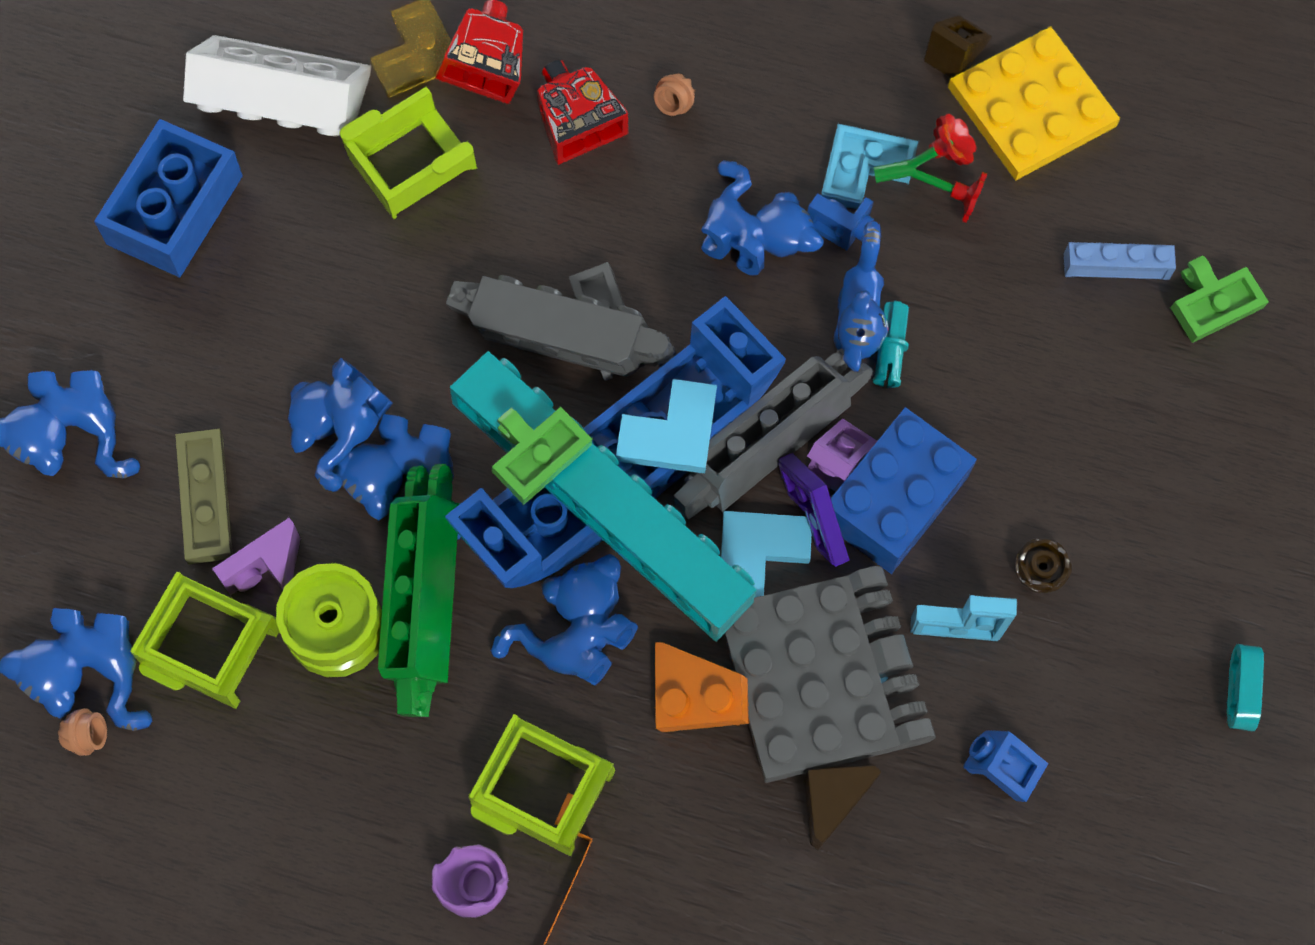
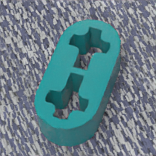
M1236 644L1233 649L1229 668L1227 723L1229 728L1253 732L1258 727L1262 709L1264 653L1261 647Z

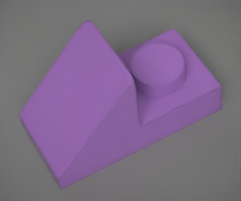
M842 418L814 443L807 457L812 459L808 468L829 488L836 492L875 445L877 440Z
M287 518L212 569L230 596L238 590L239 592H244L259 583L262 579V574L266 571L270 572L283 590L285 585L293 579L301 538L294 523L290 518Z

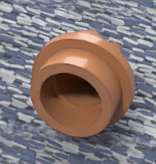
M682 74L664 76L658 82L654 100L660 111L667 115L675 116L686 113L693 106L695 89L692 88L691 79L685 78Z
M78 709L70 713L64 721L60 722V729L58 731L59 742L63 748L80 756L90 755L94 750L101 749L107 738V725L104 717L100 713H92L88 709Z

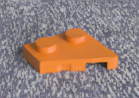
M663 642L655 643L656 729L661 732L749 724L748 678Z

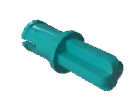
M900 301L886 302L883 307L888 324V333L880 349H878L875 376L873 377V383L880 387L884 386L887 370L889 371L887 388H896L901 385L903 354L909 348V343L905 341L909 307Z

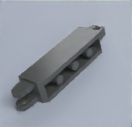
M500 275L498 279L482 276L480 283L454 281L446 301V305L452 311L470 318L474 327L478 329L485 340L623 377H629L638 372L641 363L662 367L677 355L676 349L670 343L671 340L667 337L666 333H658L657 330L650 329L642 314L633 308L618 306L617 310L603 307L599 301L583 295L577 296V299L564 297L561 292L544 285H539L537 289L525 287L519 280L505 275Z
M842 348L825 361L819 356L811 357L710 439L705 474L691 472L684 479L685 485L674 495L676 508L687 519H690L708 505L711 508L717 506L722 512L778 467V459L796 452L851 406V397L871 379L870 377L873 375L872 368L866 363H862L858 372L851 370L843 377L841 374L848 366L843 360L844 351Z

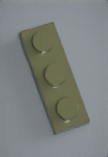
M220 428L175 434L185 560L188 565L226 560L233 555L223 434Z

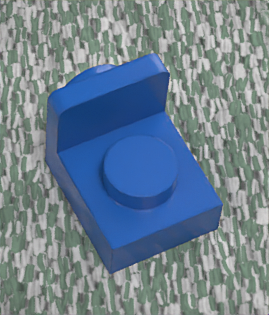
M817 193L807 211L813 221L814 228L819 234L846 251L856 238L862 241L864 226L868 222H874V219L870 217L873 201L867 197L856 212L852 214L839 201L834 199L828 200Z
M986 730L971 744L969 749L970 755L963 768L970 774L985 775L1015 801L1027 802L1048 763L1010 731Z

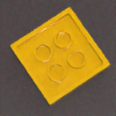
M1052 27L950 79L948 85L949 90L1015 181L1117 127L1120 117Z

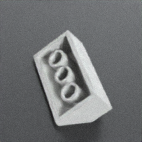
M213 35L186 52L183 102L197 104L199 110L206 112H220L224 109L237 112V116L242 119L260 120L262 117L277 120V124L283 127L299 128L302 125L316 127L317 132L320 134L338 136L340 135V130L345 125L358 117L370 77L371 66Z

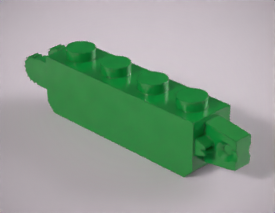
M435 464V466H432L430 474H428L429 472H427V468H424V466L409 468L408 476L406 477L405 497H396L390 504L378 670L383 679L394 681L395 692H397V714L401 716L429 717L432 693L435 690L436 684L448 683L458 533L447 522L445 516L460 505V503L452 501L453 474L446 464Z

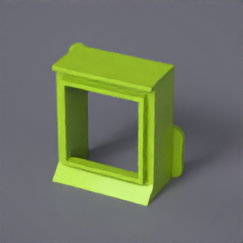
M427 87L383 114L377 110H370L340 130V136L350 161L393 219L397 218L396 214L465 170L477 169L473 146L468 141L461 143L435 109L431 92ZM422 124L444 154L436 158L432 164L390 189L368 157Z
M176 572L130 652L140 662L139 670L143 676L172 690H181L187 685L237 709L240 700L234 692L266 634L277 637L280 631L276 624V617L249 604H242ZM189 596L246 624L216 679L157 652Z
M514 714L469 795L472 804L471 814L475 819L506 835L514 834L518 829L571 857L575 849L574 841L605 782H610L615 773L614 763L579 746H573L518 718ZM521 737L586 771L557 828L491 795Z

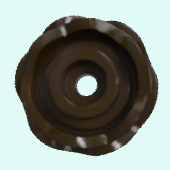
M1033 539L1028 541L1018 552L1015 560V570L1019 580L1030 590L1038 593H1051L1060 589L1069 579L1072 572V564L1064 547L1058 542L1048 539ZM1039 564H1044L1046 570H1041Z

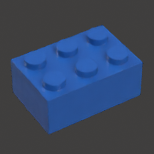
M159 119L94 220L106 245L180 278L243 177L235 153L230 149Z
M905 407L831 497L843 539L892 574L967 480L977 459Z

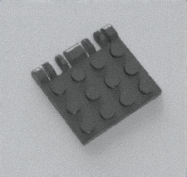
M882 566L868 567L857 570L847 576L756 597L754 603L724 633L734 672L748 678L749 728L765 783L805 774L808 770L825 769L925 744L936 738L929 718L907 722L896 728L894 725L914 720L928 713L925 702L914 701L897 706L891 710L888 706L886 697L908 693L918 688L919 682L916 675L909 674L891 678L881 683L880 678L900 674L913 668L904 635L881 638L869 644L868 639L899 630L901 625L898 616L875 619L865 625L862 621L860 613L881 609L893 602L890 590H882L888 586Z

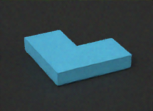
M838 124L821 196L828 200L834 199L847 208L857 210L863 201L868 175L875 176L873 167L915 158L919 141ZM911 177L895 179V181L909 184Z
M673 379L667 420L622 414L616 451L618 461L705 474L717 385Z
M724 511L721 558L731 567L733 565L740 566L754 580L753 587L757 589L755 598L764 596L766 561L809 564L811 559L812 533L807 517Z
M970 595L963 608L917 605L911 616L910 632L916 635L998 641L1017 615V599Z

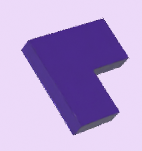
M793 453L778 459V465L788 496L805 512L817 550L835 567L850 561L827 485Z

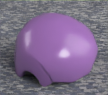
M481 845L465 846L462 848L454 847L449 856L441 864H435L432 870V890L444 908L460 917L476 918L487 914L499 904L508 888L507 883L509 880L505 864L495 851Z

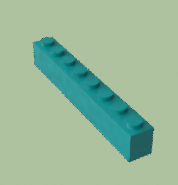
M487 351L450 386L452 404L500 448L508 453L516 445L509 442L500 433L498 426L501 424L497 419L510 408H513L535 430L555 412L552 408L554 405L547 394L540 388L534 387L531 389L520 379L521 374L510 361L505 358L499 361ZM572 418L583 429V427L574 418ZM592 443L584 453L550 481L545 488L714 641H717L754 603L757 591L753 587L754 580L740 566L733 565L731 567L719 556L720 551L718 547L703 534L697 537L685 526L686 521L678 510L669 504L663 507L651 496V488L643 479L635 474L630 477L618 467V459L608 448L603 445L596 447Z

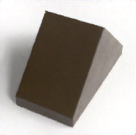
M960 15L936 22L931 31L924 61L949 78H953L970 67L987 46L992 36Z
M860 766L808 770L804 784L810 843L816 850L821 848L875 783L881 773L877 767Z

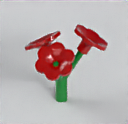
M946 114L936 120L937 127L933 130L936 141L929 145L927 151L913 159L873 167L876 183L910 176L950 192L951 198L963 202L964 214L961 222L967 223L981 193L987 173L982 172L974 184L967 186L957 181L954 185L916 169V167L934 157L938 159L945 156L948 160H954L958 165H968L974 161L973 153L976 151V143L972 136L969 135L966 123L960 118L955 119L953 115Z

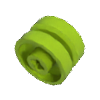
M338 563L317 564L299 572L285 585L277 602L276 624L283 641L295 659L308 671L324 677H345L364 669L378 655L382 609L370 583L359 572Z

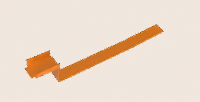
M567 794L554 824H559L573 794ZM579 833L578 836L581 837V838H583V839L588 840V841H589V845H588V847H587V849H586V852H585V854H584V856H583V859H582V861H581V863H580V865H579V868H578V870H577V872H576V874H575V876H574V879H573V881H572V883H571V885H570V887H569V890H568V892H567V894H566V896H565V898H564V901H563V903H562V905H561V907H560V909H559V912H558V914H557V916H556V918H555V920H554V923H553V925H552V927H551V929H550V931H549V934H548V936H547V938H546V940H545V942H544L543 945H545L546 942H547V939H548V937H549V935H550V933H551V931H552V928H553V926H554V924H555V922H556V920H557V917H558V915H559V913H560V911H561V909H562V907H563V904H564V902H565V900H566V898H567V896H568V893H569V891H570V889H571V887H572V885H573V882H574V880H575V878H576V876H577V874H578V871H579V869H580V867H581V865H582V863H583V860H584V858H585V856H586V853H587V851H588V849H589V846H590V844H591V842H592V838H590V837H588V836H586V835H583V834H581V833Z

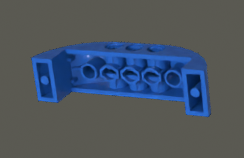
M725 296L692 322L690 345L583 429L593 439L592 443L596 447L603 445L616 457L622 414L667 420L673 379L717 385L710 434L711 439L764 395L785 364L786 358ZM619 462L618 465L630 477L635 474L643 479L651 488V496L654 499L688 472ZM545 487L524 505L508 488L493 500L480 488L445 516L447 522L505 588L522 587L539 581L569 565L603 541Z

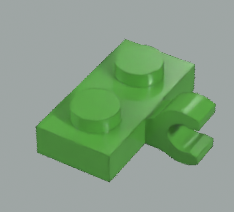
M1200 256L1188 262L1189 268L1181 272L1185 283L1196 291L1175 301L1170 308L1193 343L1263 309L1269 301L1247 267L1218 280L1208 260L1204 256Z
M562 407L556 410L535 430L513 408H510L497 419L501 424L498 426V430L509 442L516 446L492 466V473L524 505L592 445L593 439Z

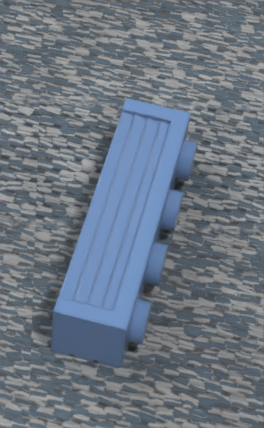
M1069 242L1064 251L1065 277L1169 280L1176 269L1174 245Z

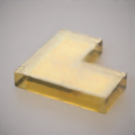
M417 0L391 11L392 20L405 44L370 58L371 65L388 98L435 79L439 66L451 43V39L430 0Z

